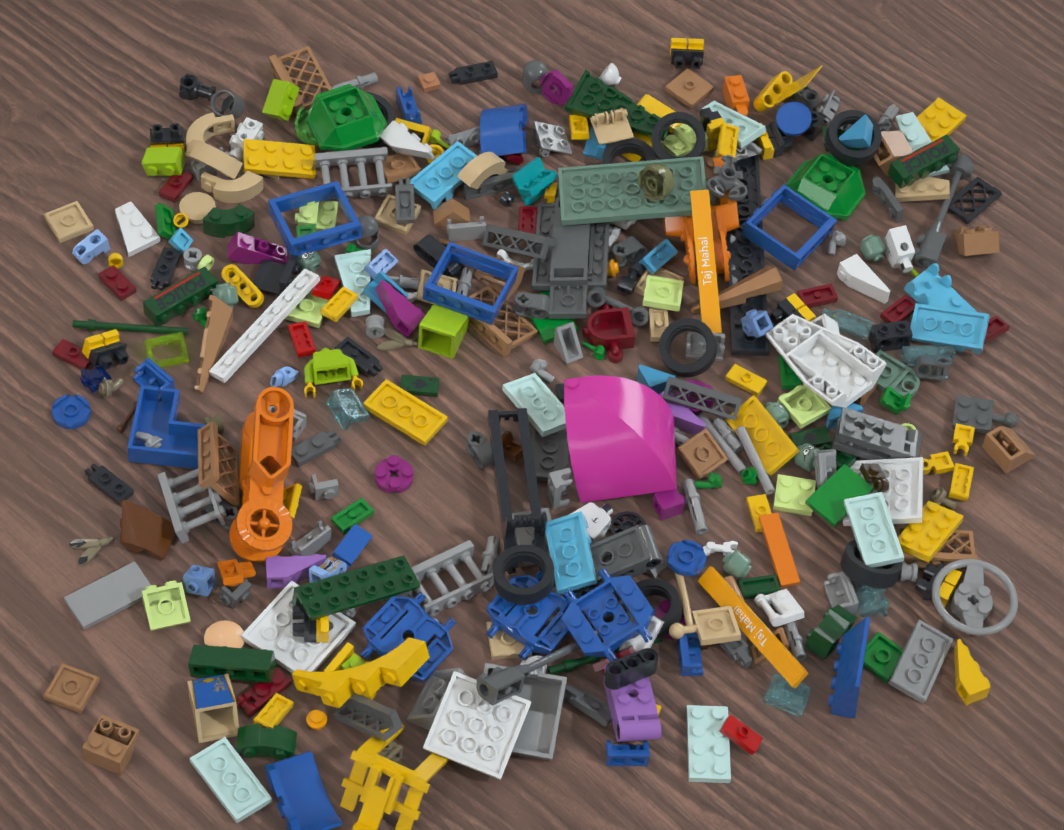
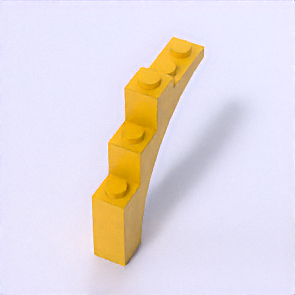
M409 637L386 655L363 665L329 672H310L296 669L292 673V677L298 691L320 696L323 704L340 708L353 693L370 698L384 683L402 687L430 656L425 641Z

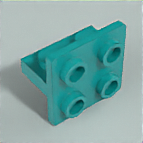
M536 157L512 175V179L526 206L531 205L544 195L546 188H549L553 181L558 178L556 171L545 169L540 157Z

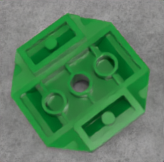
M351 84L317 94L306 118L319 148L334 152L354 150L377 142L387 127V122L373 95Z
M821 153L813 159L804 161L786 183L787 187L834 219L848 220L863 201L866 194L860 170L852 165L840 162L830 154L824 155Z

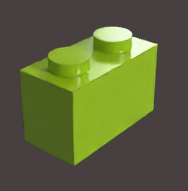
M273 79L262 113L273 119L289 121L300 88L288 81Z
M150 147L146 149L141 164L147 176L181 175L186 157L181 147Z

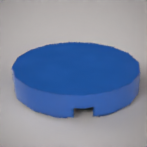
M788 102L778 110L776 115L777 126L785 135L791 137L800 136L810 128L812 122L811 112L802 103Z
M64 395L58 398L52 406L54 422L65 429H76L85 425L91 415L90 404L80 395Z
M682 540V542H675L670 546L666 559L668 566L673 572L687 577L699 574L705 567L707 557L701 545L694 541Z

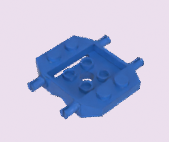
M602 568V571L599 570L598 574L603 579V584L579 599L575 597L571 589L568 590V593L567 591L564 593L570 605L561 619L585 656H606L611 663L613 660H618L613 651L624 641L633 639L638 635H641L646 643L649 642L648 639L652 640L653 637L647 629L655 612L630 575L611 577L606 569ZM616 592L635 619V623L632 622L613 593ZM583 612L585 613L593 627L596 629V631L604 641L603 643L601 642V640L599 639V637L597 636V634L595 633V631L593 630L585 616L582 614ZM611 614L614 616V620L609 623L603 620L604 617Z
M539 570L534 577L531 575L514 576L509 583L519 588L532 587L541 581L544 574ZM550 592L547 597L537 603L518 605L505 600L498 594L486 608V612L492 621V627L486 632V635L492 639L501 630L524 645L525 648L518 654L522 660H525L531 652L551 654L570 633L561 619L570 602L560 594ZM534 608L538 612L535 615H529L527 610ZM557 609H560L557 615L546 626V628L541 632V634L538 637H536L535 635L549 620V618L554 614V612Z
M419 592L414 599L393 596L363 627L368 644L367 648L359 655L365 661L373 652L382 657L405 641L402 636L406 632L412 633L414 639L425 641V643L435 635L437 637L427 647L430 658L409 678L410 680L423 683L453 652L449 630L456 622L449 618L442 625L437 620L428 616L419 606L426 598L422 592Z

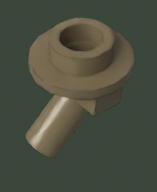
M118 378L113 383L112 380L103 379L102 383L99 384V392L101 395L103 394L104 398L110 397L112 392L124 384V381Z
M935 488L930 493L931 502L938 505L942 504L953 510L956 508V502L945 498L947 492L944 488Z

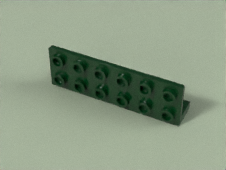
M403 555L294 587L292 604L293 606L302 605L309 620L312 621L420 588V582Z

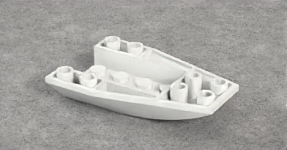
M794 314L766 333V337L804 385L833 406L848 407L874 387L886 367L885 361L860 343Z

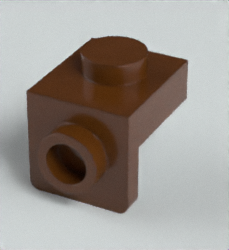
M506 431L501 436L504 458L517 462L523 457L521 442L514 440L512 433Z

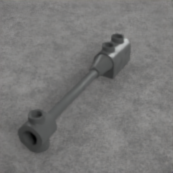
M958 155V159L953 164H948L950 175L953 177L950 183V199H944L936 221L924 235L920 234L917 242L920 247L914 248V262L922 269L926 270L931 264L937 263L947 237L946 234L941 233L942 223L959 180H963L966 177L971 178L975 166L968 156Z
M592 627L597 636L599 637V639L601 640V642L603 643L604 641L602 640L596 629ZM575 641L528 665L509 666L504 669L497 666L493 669L490 676L482 673L477 678V692L481 698L493 706L520 693L524 678L532 671L578 649L582 650Z

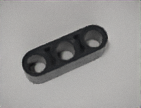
M428 234L414 244L413 248L420 258L435 268L446 246ZM450 260L443 275L455 276L464 268V264Z
M645 648L609 663L606 666L605 686L611 690H617L655 674L659 657L658 652L652 648Z

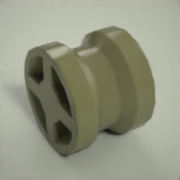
M219 414L215 415L214 418H204V424L214 421L218 425V433H224L222 419Z

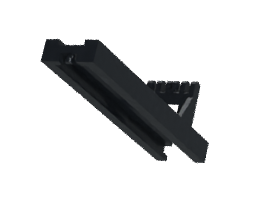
M517 408V411L498 412V410H488L487 421L504 550L516 546L515 528L533 527L535 546L547 553L545 542L547 514H541L527 408ZM510 417H513L514 422L519 423L531 515H527V517L522 515V519H519V515H514V520L512 519L500 430L501 418H504V421H508ZM519 564L511 565L507 569V573L515 574V568H518Z

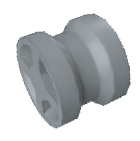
M197 248L186 249L183 254L184 267L189 271H197L198 264L202 260V252Z
M379 315L367 317L366 335L370 338L382 337L384 335L383 317Z
M902 562L899 581L910 580L911 582H916L918 573L917 563L906 564Z

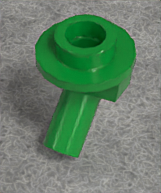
M206 307L195 309V313L192 314L194 321H199L204 329L207 322V311H209L206 310Z
M750 466L742 472L741 480L743 484L755 485L757 482H760L754 467Z
M709 472L708 481H695V488H722L723 480L718 473Z

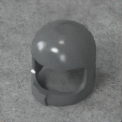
M532 60L523 67V86L533 94H542L543 88L535 89L532 86V81L540 80L548 72L543 62Z
M219 90L211 97L212 109L220 116L233 114L234 119H236L244 112V101L237 94L227 90ZM223 93H230V95L224 98L221 111L216 108L217 98Z
M361 215L357 217L361 224V236L369 237L375 234L377 240L371 243V245H362L358 239L353 240V243L359 249H371L373 251L379 244V225L374 217Z

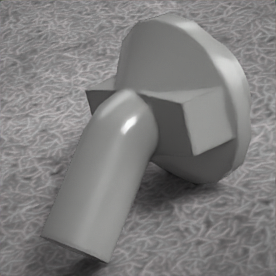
M833 231L828 255H835L836 245L845 246L846 237L841 231Z
M534 360L529 367L533 374L536 373L537 376L542 377L549 383L555 378L545 371L547 367L546 360Z
M137 431L136 439L146 441L144 443L146 447L160 448L162 446L160 443L163 440L162 438Z

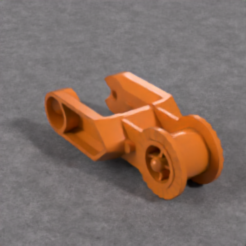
M722 157L712 158L713 169L715 166L723 167ZM724 190L723 198L717 197L718 204L710 205L716 274H722L724 282L730 280L728 262L731 258V253L727 251V232L739 228L737 201L727 199L730 190ZM692 215L664 217L665 235L678 237L681 241H685L686 255L683 261L688 265L690 285H696L697 265Z
M269 387L258 395L253 408L254 412L250 413L246 418L241 430L239 489L243 493L242 507L231 524L229 539L233 550L238 556L254 563L266 562V557L277 556L292 531L291 515L283 505L284 479L287 477L291 465L294 404L290 394L278 387ZM270 406L276 408L275 413L269 411Z

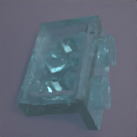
M352 388L333 390L327 400L328 407L343 430H347L352 422L367 421L370 416Z
M854 581L861 617H867L880 612L884 617L888 616L887 609L890 607L887 597H884L886 588H872Z
M774 673L763 703L802 717L812 688L804 683H800L796 688H793L782 675Z

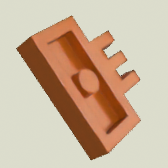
M237 559L217 562V569L224 586H236L239 583H244L243 578L253 577L256 574L250 561L238 563Z

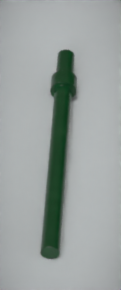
M88 319V321L73 320L72 323L73 328H86L88 331L116 329L117 331L187 335V328L96 322L93 319Z
M662 637L656 638L653 644L662 642ZM620 646L616 650H614L613 653L618 652ZM585 656L575 660L568 659L562 661V664L548 667V673L554 675L563 671L565 673L574 671V668L596 662L604 657Z

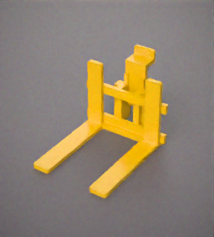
M402 725L403 728L385 742L372 736L357 751L354 750L350 759L355 762L349 779L345 777L341 785L346 788L340 804L341 807L354 811L360 795L359 801L364 803L359 819L353 825L352 830H378L384 812L390 815L393 810L400 813L395 830H411L414 820L417 821L421 812L418 809L423 794L427 793L430 787L428 781L449 759L432 753L415 770H411L378 755L404 730V725ZM388 729L381 730L380 732L384 733ZM369 767H370V770H369V773H368V776H367L365 785L363 786L364 781H365V778H366V775H367V772H368V769H369ZM382 773L391 777L386 790L378 786ZM402 783L410 786L404 804L396 801Z

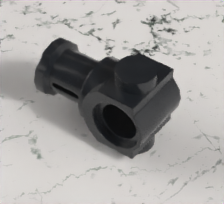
M186 73L180 79L179 96L182 99L191 101L202 97L211 102L212 95L216 93L215 86L202 85V82L198 81L195 75Z

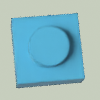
M179 228L168 242L176 250L182 251L183 254L194 240L182 228Z

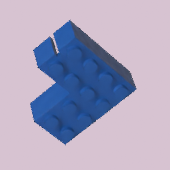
M141 385L127 448L128 461L198 469V429L206 424L177 421L180 407L179 389L162 388V402H159L158 387ZM139 431L151 434L153 437L158 436L163 439L160 442L162 446L160 448L146 447L144 444L146 441L136 439L135 435Z

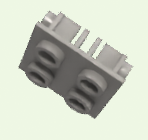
M537 121L533 122L535 126L533 134L535 135L540 155L547 157L550 151L572 155L564 127Z

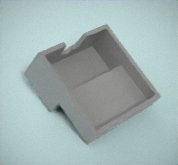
M485 663L484 673L490 676L493 669L497 666L502 669L507 667ZM538 672L537 674L530 673L524 678L522 691L516 694V696L531 701V705L511 754L553 761L567 677Z

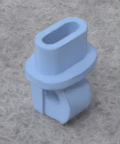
M291 367L278 369L272 375L270 384L272 387L287 386L288 383L298 378L299 372Z

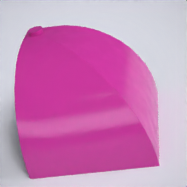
M585 376L564 379L567 439L575 484L581 503L677 489L674 416L669 405L659 394L641 383L615 376Z

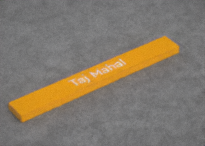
M709 190L690 191L701 321L711 329L712 333L722 334Z
M710 566L699 578L698 582L720 607H732L738 627L793 688H796L809 673L716 569Z

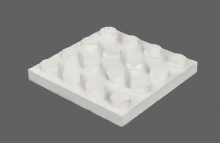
M923 457L859 460L854 463L850 469L863 479L864 477L859 470L862 463L879 464L886 476L885 479L889 481V489L882 494L893 524L922 523ZM848 516L843 519L844 526H851Z
M291 581L245 630L241 638L255 649L274 651L276 663L291 673L296 669L316 672L356 627V622L341 612L329 615V643L304 642V637L293 636V623H304V619H292L294 587L299 585Z
M454 671L423 749L501 780L530 708L531 701L514 695L492 706L478 694L476 679Z

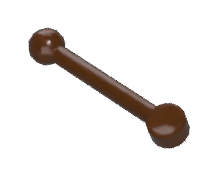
M137 401L133 403L132 410L122 424L117 426L118 432L124 431V426L136 410Z

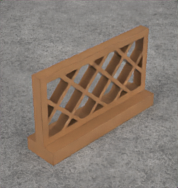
M309 46L278 58L276 54L269 57L271 69L277 80L288 81L296 86L298 84L306 86L304 91L299 90L293 107L296 116L300 107H303L305 110L311 108L315 96L320 94L321 90H332ZM308 53L309 57L307 60L300 58L301 55ZM288 60L293 61L291 66L283 65L282 63ZM296 63L304 64L303 68H295ZM308 65L315 67L314 72L306 71ZM291 73H299L298 78L290 77ZM303 75L311 76L309 81L301 80ZM314 78L322 79L320 84L312 83ZM310 87L317 89L315 94L308 92ZM305 96L313 98L312 101L305 104L303 99Z
M487 286L468 297L494 306L499 295ZM488 294L492 299H485L482 296ZM505 301L502 305L505 311L500 310L498 313L499 316H505L504 320L495 319L491 325L469 317V326L503 357L509 355L511 349L538 335V330L524 317L515 315L513 307ZM507 317L515 318L517 322L507 321ZM494 324H496V325H503V326H504V330H503V329H499V328H498L497 326H495ZM507 326L516 327L517 332L507 330ZM520 328L527 329V330L530 331V332H529V333L520 332ZM508 336L517 337V340L512 341Z
M211 421L198 429L199 486L203 489L210 486L236 507L239 505L238 450L218 433V425Z
M895 526L897 537L906 527ZM955 530L929 563L903 552V562L906 564L917 563L918 570L921 571L925 570L927 564L938 567L940 563L947 565L961 559L978 560V556L975 555L973 531ZM968 537V541L963 543L958 538ZM954 542L960 547L955 550L950 544ZM945 548L950 553H942L940 551ZM965 550L969 554H960V552ZM961 567L955 570L965 573L966 567Z

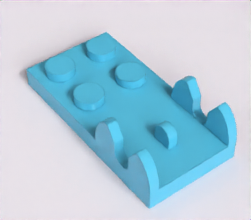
M457 141L410 180V184H414V193H417L429 202L432 209L435 210L442 205L443 199L448 201L453 197L454 190L463 183L457 175L477 155Z
M937 263L931 264L924 272L907 283L903 289L918 304L977 312L951 287L952 279L950 275H945L942 278L939 276L938 272L940 269Z
M916 303L910 326L913 334L911 340L951 346L959 352L970 349L973 353L979 355L983 351L990 316L986 313Z
M582 511L547 521L546 537L550 557L554 564V578L559 594L568 592L569 589L573 591L597 583L590 549L592 541L587 532L589 526Z

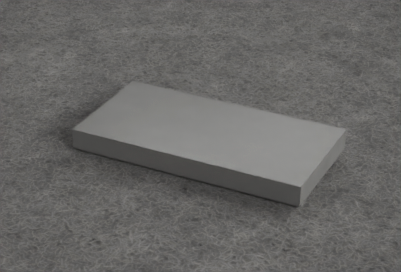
M134 561L65 596L64 602L83 630H86L142 601L141 592L145 590V587L151 586V584Z
M918 619L888 684L924 704L953 639Z

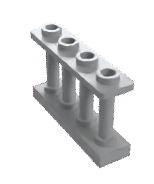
M387 147L315 153L314 166L322 170L323 185L331 183L329 167L338 166L340 168L342 190L348 200L354 197L369 198L376 195L384 197L392 193V183H385L383 162L387 161ZM366 163H374L376 165L378 184L367 185ZM356 164L360 186L349 187L347 165ZM334 197V198L327 199V200H324V201H333L334 199H337V198Z
M198 469L174 479L168 478L165 472L158 474L175 533L182 544L190 541L187 533L192 528L216 518L219 519L222 526L226 524L224 519L227 516L223 505L220 506L219 504L222 502L221 496L210 486L203 489L198 484L182 492H174L176 486L199 477ZM208 489L210 496L185 507L178 506L181 500ZM213 504L214 511L188 522L183 521L186 514Z
M470 540L411 567L419 582L427 578L431 579L442 597L432 601L421 583L420 588L415 589L418 594L422 592L426 596L423 600L425 604L423 610L429 616H436L440 611L452 608L463 600H469L475 594L488 591L493 586V573L484 576L471 558L473 557L474 545ZM465 562L477 580L467 584L454 565ZM448 570L460 588L449 592L437 573Z

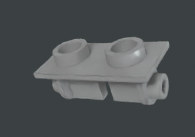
M835 90L829 95H824L821 100L822 105L816 110V113L825 117L824 125L831 123L840 105L839 97L833 96Z
M480 126L453 135L450 134L446 137V143L450 144L451 147L458 141L466 148L480 144Z

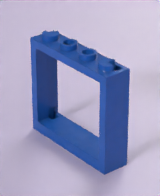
M338 181L268 200L269 214L290 255L300 256L307 252L318 251L362 238L361 224ZM334 197L337 198L349 223L293 238L281 212L306 206L309 202L315 201L316 203Z
M783 185L778 191L775 189L770 199H765L761 208H756L751 218L748 217L746 219V222L742 225L744 229L741 234L795 271L829 236L837 220L786 185ZM780 202L820 228L796 253L757 227Z
M449 242L424 286L423 299L492 325L516 281L518 267ZM450 260L507 280L494 306L437 286Z

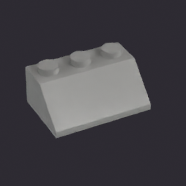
M461 668L434 671L406 720L430 731L453 672L456 671L463 675H468Z

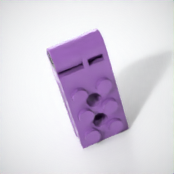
M649 677L617 690H611L604 684L615 736L618 742L661 739V723L658 718V711Z

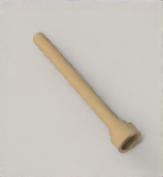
M675 573L686 626L694 625L684 576Z

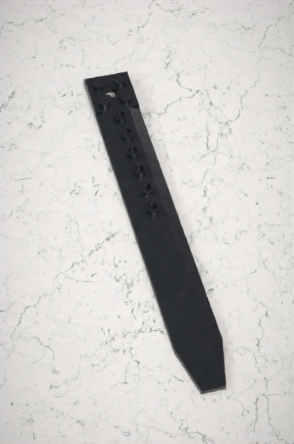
M758 155L737 160V163L734 164L736 171H742L743 179L739 181L747 187V195L743 200L737 201L739 228L727 232L726 236L727 251L731 253V258L728 262L730 272L729 287L765 267L764 250L741 234L744 229L742 225L746 222V219L752 217L756 208H761ZM762 221L757 225L761 230H763ZM766 294L746 298V303L730 306L731 355L769 356V339L766 337V334L758 338L747 336L742 329L740 320L750 310L767 311Z

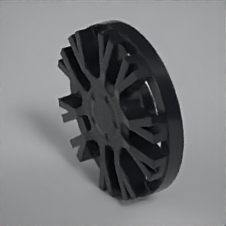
M629 511L620 512L611 520L610 534L615 535L617 532L627 530L639 523L646 525V522L637 513ZM623 516H629V519L624 520Z

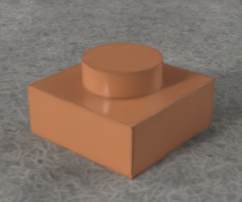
M435 72L418 76V82L424 93L440 89L441 84Z

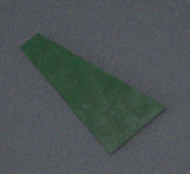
M586 69L572 96L565 105V111L589 119L595 113H604L605 115V111L610 114V110L614 113V110L626 109L628 113L626 117L632 132L648 137L652 136L654 126L661 119L656 114L647 112L642 105L638 106L633 103L631 98L614 87L605 85L600 78H594ZM668 126L664 130L661 136V141L665 140L670 130V126Z

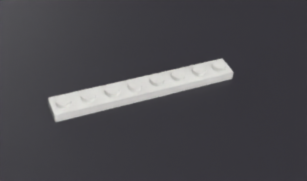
M304 269L209 370L210 375L225 383L320 281L319 275Z

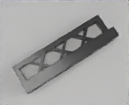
M524 166L508 169L509 172L506 174H493L485 179L478 189L469 187L464 182L459 187L466 201L516 189L517 187L512 179V175Z
M487 224L482 245L545 260L548 246L555 247L557 240ZM491 232L495 233L498 238L494 243H489ZM510 237L513 243L506 247L503 240ZM525 240L528 247L521 250L518 244ZM540 243L542 244L541 253L536 254L533 247Z
M670 376L666 381L662 397L664 400L732 421H736L742 401L741 398ZM669 388L681 393V395L675 398L667 394ZM685 395L697 396L699 401L695 403L688 402ZM704 400L716 402L718 406L712 409L707 408ZM726 405L735 408L733 415L726 414L722 406Z
M353 693L344 703L345 705L333 714L335 720L384 742L403 728L396 710L356 693ZM364 717L362 720L355 721V719ZM377 723V725L368 727L369 724ZM388 729L384 733L380 732L381 730Z

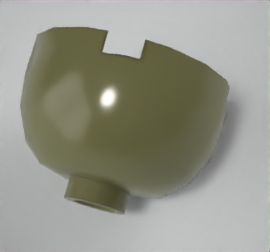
M651 164L644 167L638 175L639 188H643L645 192L643 195L651 201L657 202L666 198L674 189V176L665 165Z

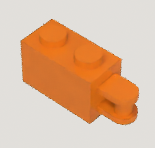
M742 75L724 77L722 92L727 107L747 117L750 100Z

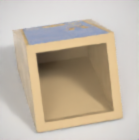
M224 674L187 681L199 743L237 736L239 728L237 704L229 675Z

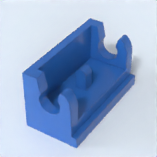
M397 87L396 103L402 120L422 124L421 114L412 95L411 87H408L407 93H403L402 88Z
M150 358L145 359L146 361L134 370L137 374L133 377V381L140 387L141 385L158 387L159 402H161L162 388L175 389L174 379Z
M354 524L334 550L332 557L345 562L348 569L372 539L373 535Z
M697 632L684 634L682 638L677 639L681 676H703L699 638H695L698 637Z
M607 740L605 745L606 766H648L650 757L648 740H644L643 745H613L611 740Z

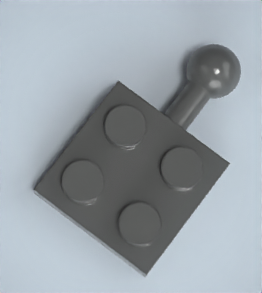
M956 395L952 430L955 429L957 423L975 427L974 433L987 434L991 431L992 421L1004 423L1007 427L1012 428L1018 424V416L1015 413H1007L1006 415L993 414L994 400Z

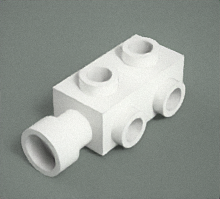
M246 117L245 121L239 124L236 135H232L230 139V156L241 162L243 159V139L262 140L264 136L262 131L263 123Z

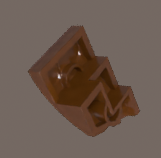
M122 500L120 502V507H122L120 543L135 554L145 550L159 561L163 560L176 534L173 523L151 510Z

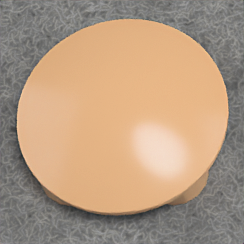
M218 621L210 625L206 630L204 643L208 646L242 648L245 641L241 638V635L244 631L238 624L232 621Z

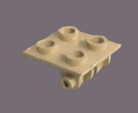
M620 108L614 110V113L610 110V114L605 111V115L604 113H595L594 116H591L590 121L599 145L634 138L626 117L628 116L626 109Z

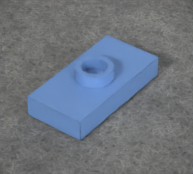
M385 248L366 265L364 270L374 279L381 270L386 274L399 261Z

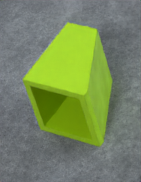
M433 304L419 325L418 348L454 359L469 326V316Z

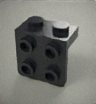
M291 255L287 265L270 260H262L252 283L261 292L279 296L292 283L296 275L299 274L301 265L298 264V256Z

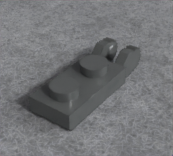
M873 178L871 187L873 195L878 197L881 205L887 208L888 215L891 218L893 217L896 223L903 220V207L881 178Z

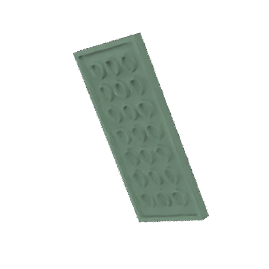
M703 156L558 168L562 226L692 215L690 191L707 190ZM655 163L668 167L675 180L674 189L670 195L657 202L647 199L643 195L645 194L643 188L640 189L638 185L639 172L644 167Z

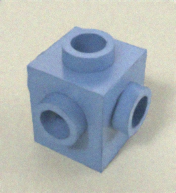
M756 309L746 312V316L740 319L742 329L747 336L758 338L773 328L767 311H756Z
M192 565L183 576V583L187 593L207 597L217 585L215 572L212 568Z

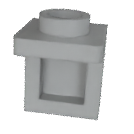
M311 475V482H308L310 494L314 493L316 501L339 496L337 479L317 482L316 475Z

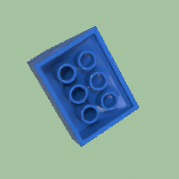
M869 617L864 618L845 633L842 643L838 642L836 654L840 655L839 660L835 659L834 672H837V676L832 677L831 689H834V694H829L828 706L832 707L831 715L855 718L870 624Z

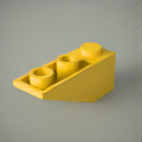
M958 639L954 648L956 690L965 705H969L986 698L991 687L989 680L981 673L979 664L971 657L968 647L962 643L961 639Z

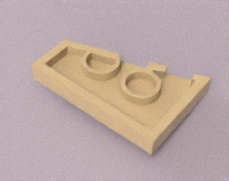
M927 176L924 179L920 178L915 181L911 186H905L901 189L895 183V197L898 202L950 199L949 180Z

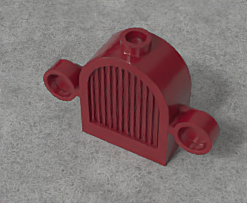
M604 303L598 307V311L589 317L587 326L582 327L583 337L587 338L590 345L595 347L602 345L605 351H609L608 360L612 363H620L623 360L622 349L634 348L635 332L629 307L613 309L611 305Z

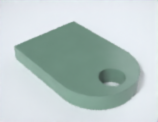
M879 350L876 356L886 362V367L878 379L876 388L883 392L884 388L889 386L902 396L907 393L912 394V397L915 396L920 386V379L915 371L882 350ZM910 385L913 387V389L909 390L906 389L904 386Z

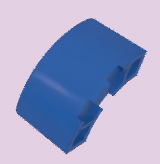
M526 103L482 110L480 119L481 154L485 152H493L497 156L527 154L525 130L522 131V128L526 127L529 121Z
M311 751L264 766L271 791H275L277 799L279 798L280 802L277 803V808L282 819L286 818L287 830H329L342 825L341 819L336 814L327 796Z

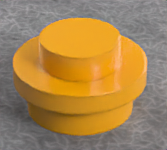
M611 259L608 261L607 276L614 278L616 273H619L618 262Z
M321 710L309 712L306 717L307 725L313 730L322 729L327 723L326 714Z

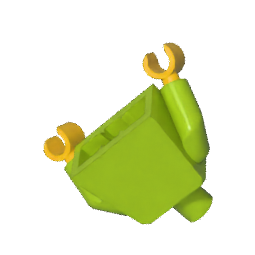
M323 348L320 352L313 353V359L309 360L304 368L305 384H307L304 388L306 398L309 391L313 392L314 398L316 397L313 383L318 385L351 380L352 378L351 391L355 392V385H358L360 390H362L363 381L357 377L359 374L355 361L344 355L340 349L329 350L328 348Z

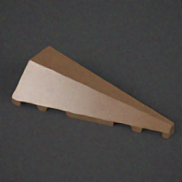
M439 238V242H441L446 247L449 244V242H452L443 238ZM477 251L518 267L517 278L505 300L507 301L520 286L525 267ZM464 265L468 271L469 268L473 270V275L500 295L507 280Z
M766 266L719 292L720 309L746 303V298L780 291L782 279L777 268ZM700 303L691 308L693 315L701 313Z
M214 295L209 297L210 307L206 316L207 322L200 353L201 364L200 368H198V378L195 386V393L203 394L210 378L209 370L215 365L233 322V309Z

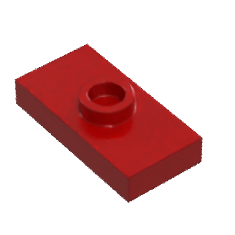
M323 275L313 288L312 295L330 300L339 288L341 280Z
M306 321L288 325V332L297 357L313 355L316 352V348Z
M731 714L727 716L719 732L751 755L756 752L763 737Z

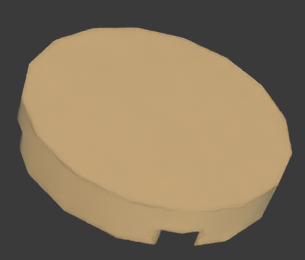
M193 192L186 195L179 204L180 213L186 214L192 224H203V218L213 207L216 208L213 198L202 192Z

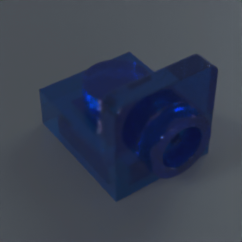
M101 366L89 372L85 368L81 369V383L85 388L88 387L92 393L99 390V384L102 383L103 379L112 380V377Z

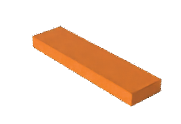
M779 513L759 516L760 526L780 588L799 585L800 579Z

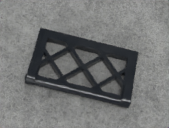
M976 177L952 198L948 211L959 217L966 224H969L999 198L1002 192L981 178ZM977 185H979L980 187H982V189H973V188L976 187ZM967 193H971V198H963V197H964ZM974 193H983L984 198H974ZM986 193H991L993 196L987 198ZM960 202V208H956L953 205ZM963 202H972L973 208H963ZM975 202H985L979 208H976ZM964 212H973V213L968 216V215L965 214Z

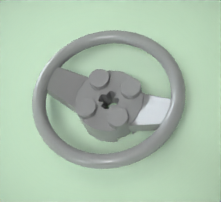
M961 559L951 562L938 572L933 581L932 599L937 612L950 626L966 633V635L980 637L1000 632L1013 621L1017 613L1018 596L1013 583L1003 571L988 562L977 559ZM966 567L963 583L955 591L950 604L952 613H955L962 622L960 623L944 608L940 598V586L948 573L955 569ZM983 569L994 574L1002 581L1010 597V608L1006 617L1001 622L984 628L983 620L988 617L992 609L993 600L990 589L984 586Z

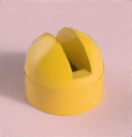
M184 213L176 214L173 220L178 228H185L189 222L187 215ZM183 218L186 219V220H185L184 222H182L180 225L177 224V223L180 222Z
M114 252L109 255V267L114 265L119 269L123 266L121 254Z

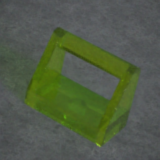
M182 332L146 339L143 342L147 357L160 368L189 362ZM179 342L182 352L181 356L154 361L151 348Z

